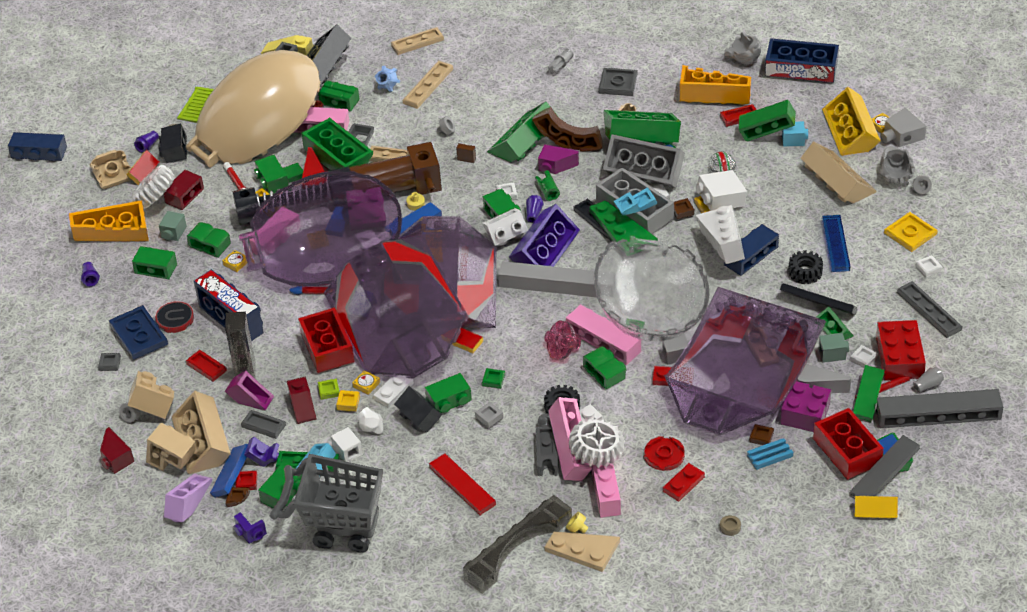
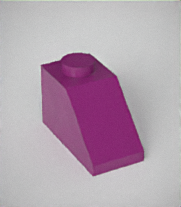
M544 144L538 157V171L541 172L548 170L552 174H557L579 165V151Z
M247 371L235 376L224 391L238 404L264 411L274 398V395Z

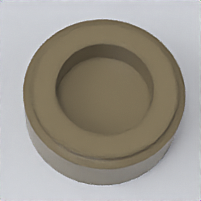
M725 516L720 521V530L725 535L734 536L741 530V521L736 516Z

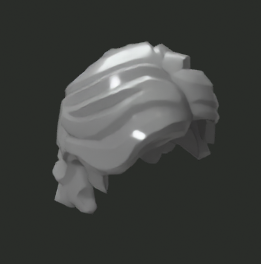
M741 32V37L735 38L734 43L731 45L732 47L725 49L724 56L730 59L733 58L743 63V65H748L759 58L761 43L756 36H747L745 32Z
M896 146L885 148L880 161V174L885 177V180L889 183L897 184L898 181L904 183L911 179L916 171L911 154L906 149L901 150Z

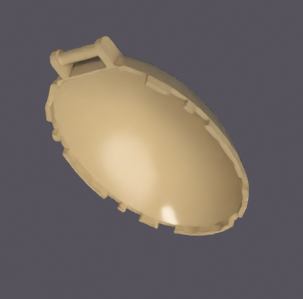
M278 50L257 55L240 64L220 81L207 98L197 120L195 137L188 142L186 150L200 157L209 168L213 167L219 160L223 163L245 164L253 161L252 158L261 153L262 155L267 154L269 148L275 144L277 146L281 144L303 123L308 116L307 111L310 106H314L316 102L315 96L319 92L321 82L315 63L302 53ZM200 145L204 146L211 154L208 156L198 147Z

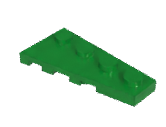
M605 200L590 206V213L625 257L658 244L657 237L627 215H622L608 201Z

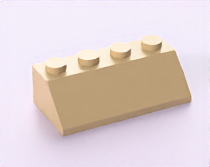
M814 141L800 158L805 162L804 166L811 172L814 171L816 173L815 177L822 182L825 181L827 183L826 187L832 192L836 191L838 193L837 197L845 203L846 201L851 203L858 202L877 192L834 151Z
M194 390L171 416L175 430L183 435L190 436L195 441V453L185 464L188 474L219 467L231 454L214 397Z

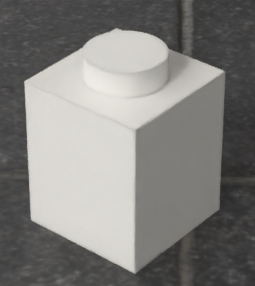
M349 427L331 436L333 449L343 461L349 462L363 455L361 441Z

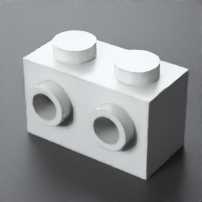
M516 208L482 223L490 243L498 247L508 243L507 240L511 238L517 239L522 237L524 232L528 231L521 211Z

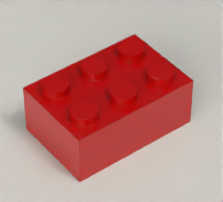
M335 307L298 318L301 336L317 373L355 362L352 344Z
M917 320L877 322L876 341L881 367L885 370L883 375L884 381L893 380L898 377L919 379L925 373L926 361Z
M850 408L814 423L813 440L847 480L870 470L883 457L884 448Z

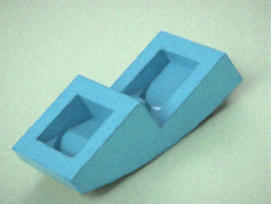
M647 187L633 196L629 192L616 199L614 203L622 215H627L656 205L657 201Z

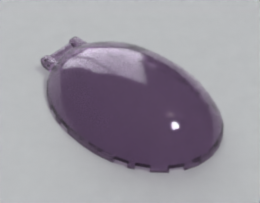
M328 171L294 181L287 187L280 188L273 196L265 200L256 209V213L250 221L252 231L238 236L239 241H242L248 263L246 267L247 272L262 269L264 275L275 281L301 287L337 283V276L348 262L355 275H361L378 265L388 255L382 242L398 240L402 227L400 204L391 189L380 182V180L369 175L356 173L355 171ZM252 238L255 240L260 262L256 264L249 241Z

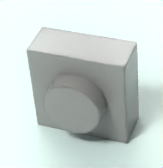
M488 402L475 412V418L488 428L504 418L503 412L491 402Z

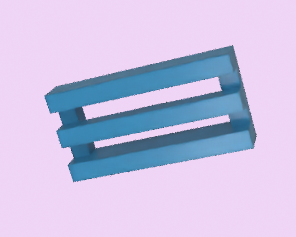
M783 438L747 451V456L755 469L758 470L793 457L794 452L792 449L790 450V446L786 444V440Z

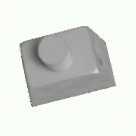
M903 108L885 121L884 132L880 134V137L884 143L892 140L901 147L924 140L927 126L907 108Z

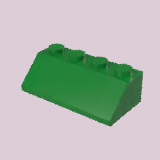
M545 101L527 111L487 152L508 162L521 160L526 155L524 152L531 150L536 145L534 142L544 137L532 118L537 113L551 106Z
M603 111L605 135L609 140L613 134L650 143L662 142L666 145L673 144V142L679 143L681 121L673 113Z
M330 117L301 133L304 150L307 152L308 147H312L319 162L329 170L369 163L373 156V151Z

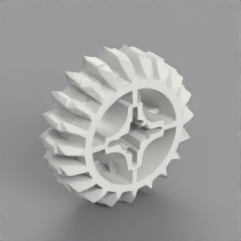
M165 165L156 167L136 187L131 199L134 202L142 200L144 209L149 207L170 187L174 180V174Z
M588 418L585 422L580 421L578 425L573 427L569 436V448H571V454L575 455V460L581 459L582 464L588 463L590 467L596 465L599 468L603 465L607 468L609 464L614 465L616 461H619L624 451L625 440L622 431H618V426H612L611 421L608 423L604 422V418L601 421L596 418L592 421Z

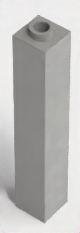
M502 261L500 269L497 268L496 280H499V287L605 299H611L614 289V273L505 261Z

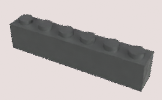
M999 389L878 397L876 414L881 429L1002 420L1004 407Z

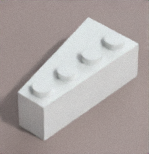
M732 205L721 206L716 210L696 215L702 235L712 244L714 250L718 251L719 256L726 264L745 259L738 223Z

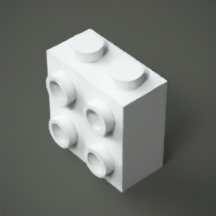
M733 170L699 175L696 191L701 195L704 204L708 206L710 211L716 210L721 206L732 205L733 208L745 206L747 190Z

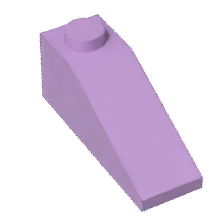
M193 474L168 492L165 496L164 517L171 519L173 522H183L189 518L206 493L212 478Z

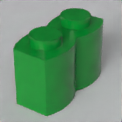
M199 222L187 235L188 246L215 257H219L231 244L230 234L226 230L213 228L208 223Z
M601 346L583 356V367L605 389L626 379V366L623 362L614 358L611 350Z

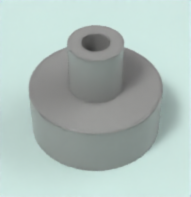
M445 116L439 120L437 131L440 134L444 132L446 135H450L455 132V124L450 117Z
M919 175L913 180L912 186L917 193L926 194L931 190L932 182L927 176Z
M128 402L120 406L119 414L125 422L130 423L139 418L140 410L127 406Z

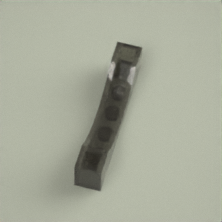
M555 495L544 500L533 512H529L518 524H514L503 536H499L492 545L484 548L477 557L468 561L463 567L464 580L483 594L498 581L499 571L503 562L517 546L536 536L559 532L572 518V508Z

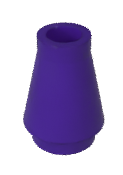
M151 131L137 137L134 142L136 150L141 153L146 150L149 151L152 145L159 139V135L156 131Z
M531 195L526 200V220L528 222L534 223L544 206L543 199L540 196Z
M85 262L82 265L81 281L86 286H95L100 279V275L91 262Z

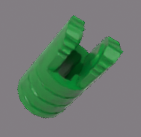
M546 170L544 171L546 178L541 179L539 176H536L535 180L545 199L552 201L559 197L560 191L550 172Z

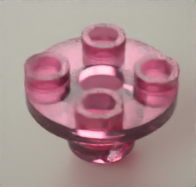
M557 321L553 324L550 331L545 333L544 339L547 342L549 356L553 359L563 360L581 346V337L575 333L573 326L567 321Z

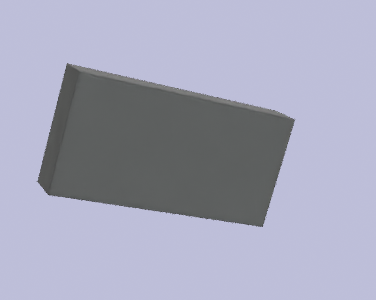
M250 410L241 422L242 428L277 439L286 426V422Z

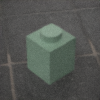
M167 211L159 224L161 238L179 241L187 227L185 215Z
M843 333L819 336L818 349L822 363L846 360V352H849L848 340L845 341Z

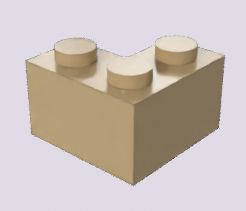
M138 371L130 389L127 406L166 419L175 391L166 385H156L157 377H154L152 373Z
M160 423L147 439L146 462L162 471L169 463L182 469L195 453V441L190 436L183 435L173 427Z

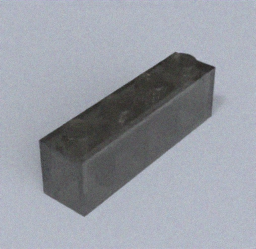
M246 311L226 313L225 331L234 374L237 376L247 371L256 379V361Z

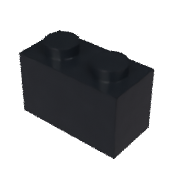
M182 124L161 128V136H159L161 147H159L160 157H164L166 163L187 159V135Z
M410 386L394 403L399 409L397 413L406 420L409 418L411 420L409 424L417 431L421 429L426 433L429 432L443 415L426 398Z

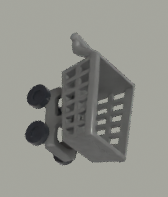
M309 454L308 458H305L297 469L292 468L290 465L285 466V484L279 501L269 515L270 518L273 520L289 518L296 509L305 526L317 527L318 532L314 534L312 541L316 547L329 549L334 543L332 535L350 536L348 547L352 551L366 552L370 544L367 538L373 537L379 516L377 504L381 493L383 469ZM316 463L321 464L323 470L317 469ZM327 466H332L334 472L328 471ZM338 468L344 469L345 474L339 473ZM349 470L356 472V476L350 475ZM360 473L367 474V478L361 477ZM302 475L295 500L291 501L286 509L282 511L289 500L294 483L293 476ZM371 475L377 476V479H371ZM319 476H324L325 482L320 481ZM330 478H335V483L330 482ZM340 479L345 480L346 484H341ZM350 481L356 482V486L351 485ZM361 483L366 484V487H361Z

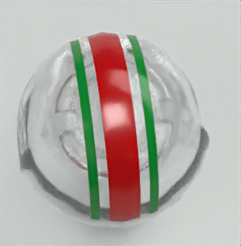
M719 151L710 156L706 169L708 174L733 170L735 173L737 164L729 153Z

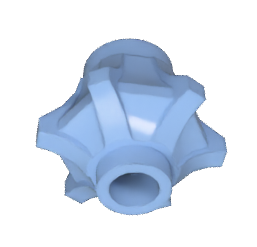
M385 65L382 66L381 71L374 77L378 83L377 88L379 90L384 88L392 92L396 83H400L396 75L397 69H388Z

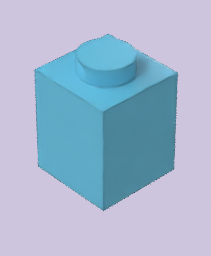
M804 121L795 122V126L782 130L783 147L805 146V139H808V129H805Z

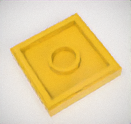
M908 212L884 229V234L911 252L936 236L938 232L937 229L911 212Z

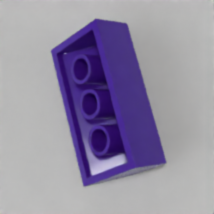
M554 204L540 213L509 255V258L514 263L554 267L580 229L557 204Z

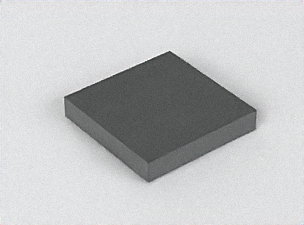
M603 68L599 94L633 96L638 70Z

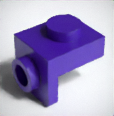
M241 512L234 516L235 525L233 527L239 537L243 536L249 544L260 540L267 534L263 520H259L251 525Z

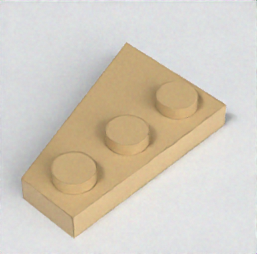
M553 532L545 545V552L603 572L620 543V537Z

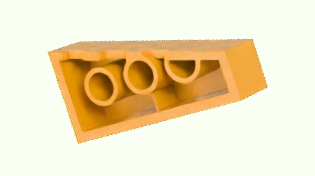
M682 65L680 101L688 103L750 104L751 77L732 73L726 76L720 73V71L714 70L712 73L703 72V68L692 70L688 69V66Z
M142 200L69 213L74 241H149Z

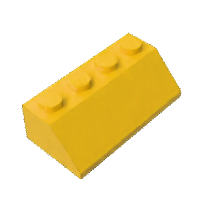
M847 86L822 108L840 155L869 152L881 142L862 96Z

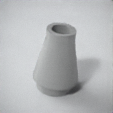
M930 367L917 381L913 382V386L920 393L941 385L944 376L938 367Z

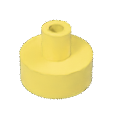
M413 192L406 199L407 207L410 210L415 211L425 205L424 197L417 192Z
M580 512L575 513L567 523L566 528L572 533L578 530L585 533L588 529V526L584 524L586 517Z

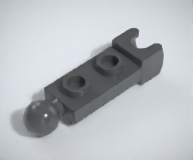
M544 413L539 416L537 421L539 427H536L538 476H542L543 471L547 468L551 469L553 475L557 476L558 459L550 416Z

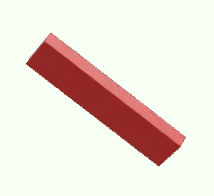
M446 453L429 463V468L479 515L496 506V500Z

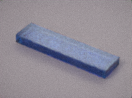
M823 215L822 225L831 272L850 271L851 266L841 215Z

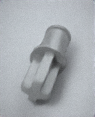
M566 48L560 55L554 58V61L548 66L550 73H556L561 67L566 66L567 62L574 56L572 50L569 51Z

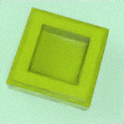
M337 378L318 382L321 400L339 396Z

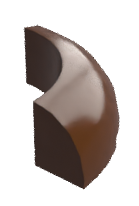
M552 107L542 110L532 118L538 130L562 148L583 152L598 150L603 147L598 126L589 128L572 126L561 120Z

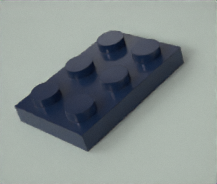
M143 305L108 320L110 327L133 360L168 345L167 338Z

